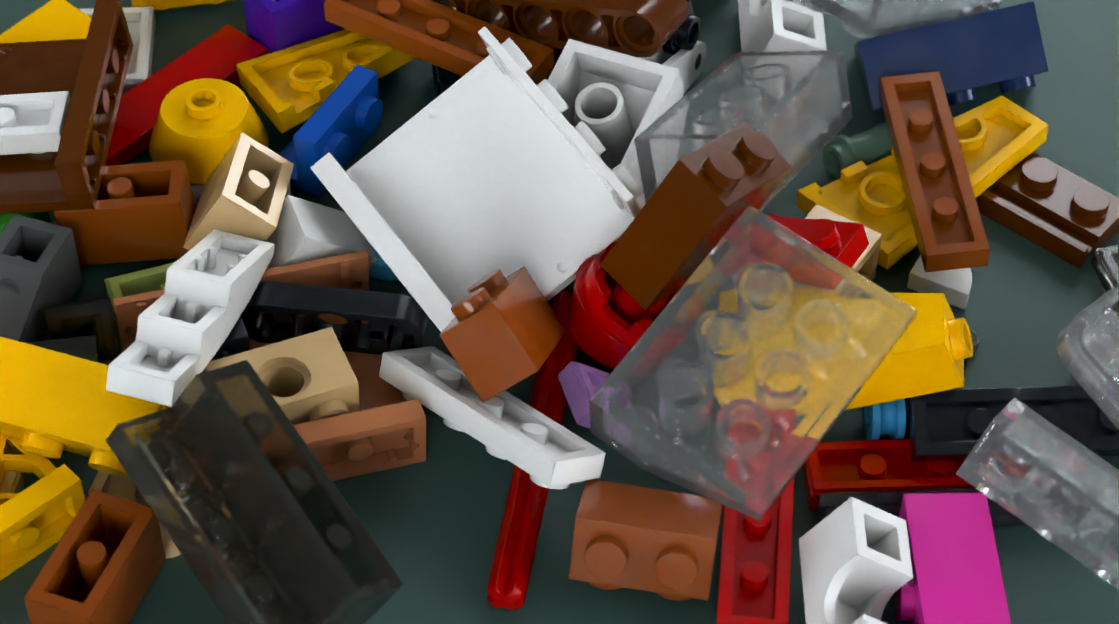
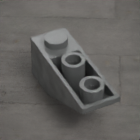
M14 214L0 234L1 337L41 347L49 335L45 307L69 303L83 282L72 228Z

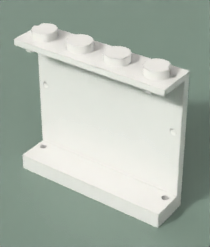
M485 26L478 33L487 46L486 50L490 55L358 162L345 171L331 153L328 152L310 167L440 332L455 317L451 307L469 295L467 289L497 269H500L503 275L507 277L525 266L548 302L576 279L577 271L583 261L592 255L605 252L611 243L617 242L641 211L636 198L643 191L630 173L621 164L610 170L599 157L606 149L593 131L583 121L573 127L562 115L569 107L557 90L547 79L536 85L526 74V71L532 65L520 48L510 38L500 44Z

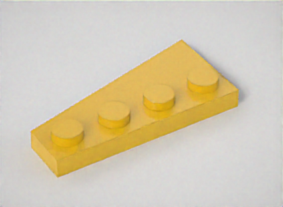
M1003 95L953 118L975 198L1041 146L1047 138V123ZM893 146L891 155L868 166L862 160L841 170L840 179L823 187L814 182L797 190V207L806 214H809L817 204L881 233L882 239L877 264L886 270L890 269L918 246Z

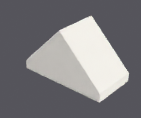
M287 195L284 199L277 228L266 241L275 244L274 255L267 269L364 250L367 251L369 256V269L372 268L371 262L377 261L371 244L346 212Z

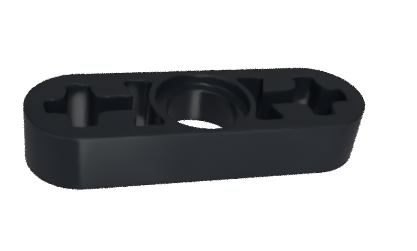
M270 281L259 282L249 303L241 314L248 337L261 343L273 344L332 327L343 351L383 355V352L421 348L424 343L428 315L416 300L407 295ZM318 315H338L345 318L348 323H329L322 320Z

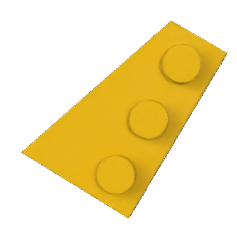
M344 29L238 63L236 67L240 85L277 129L284 133L309 119L356 65L378 72V79L416 59V57Z

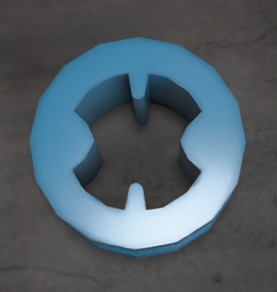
M905 399L862 407L866 440H879L882 435H889L891 439H904L906 431Z

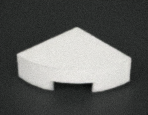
M920 255L910 271L907 288L920 293H944L949 304L965 310L972 286L971 268L925 272Z

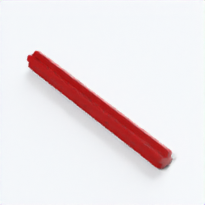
M561 290L553 297L551 306L566 332L539 371L536 372L529 406L560 425L563 424L567 399L557 375L571 361L576 362L579 346L574 340L568 324L573 293L566 290ZM516 465L513 471L487 585L488 603L496 609L506 608L511 611L518 610L524 605L549 489L532 482L529 478L530 474Z

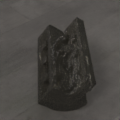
M248 360L197 374L171 408L119 423L105 440L228 624H364L403 585L399 576Z

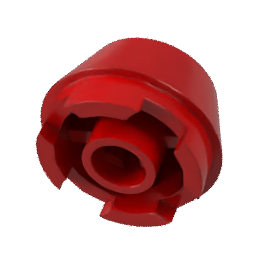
M613 242L605 252L590 256L580 265L576 274L568 324L574 340L590 358L614 370L631 371L676 350L685 342L690 330V320L697 311V302L693 288L688 283L645 311L600 266L617 243Z

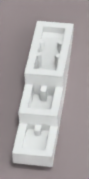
M214 229L167 268L164 294L138 316L136 341L108 365L106 390L172 407L200 376L228 337L274 255L275 244Z

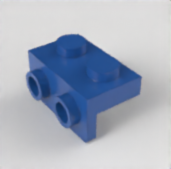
M356 65L279 154L294 164L290 178L292 187L319 197L326 187L310 167L330 152L342 168H344L381 125L380 119L383 112V102L379 99L378 72Z

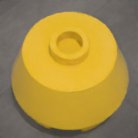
M204 78L185 82L172 89L165 96L150 138L149 152L153 162L185 160L191 185L205 184L242 132L267 148L269 138L265 125L240 88L224 80Z

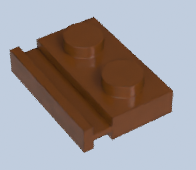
M1034 151L996 181L995 187L991 191L985 190L981 194L978 208L979 212L1079 269L1085 264L1086 258L1091 253L1095 254L1119 230L1118 197Z

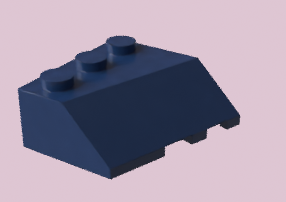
M1034 1L859 40L854 45L870 111L882 109L879 96L880 77L939 71L948 103L953 105L978 99L976 92L978 87L999 83L1001 94L1036 86L1034 75L1049 71Z

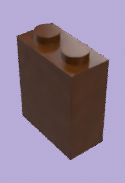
M747 122L741 124L677 161L600 266L645 311L712 269L791 170L792 166L777 152L776 146L766 135L755 131Z

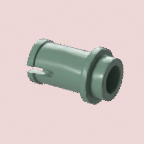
M879 123L871 129L850 137L841 134L833 137L822 153L823 163L827 172L833 178L840 179L841 170L861 160L868 166L891 155L892 142L887 123Z

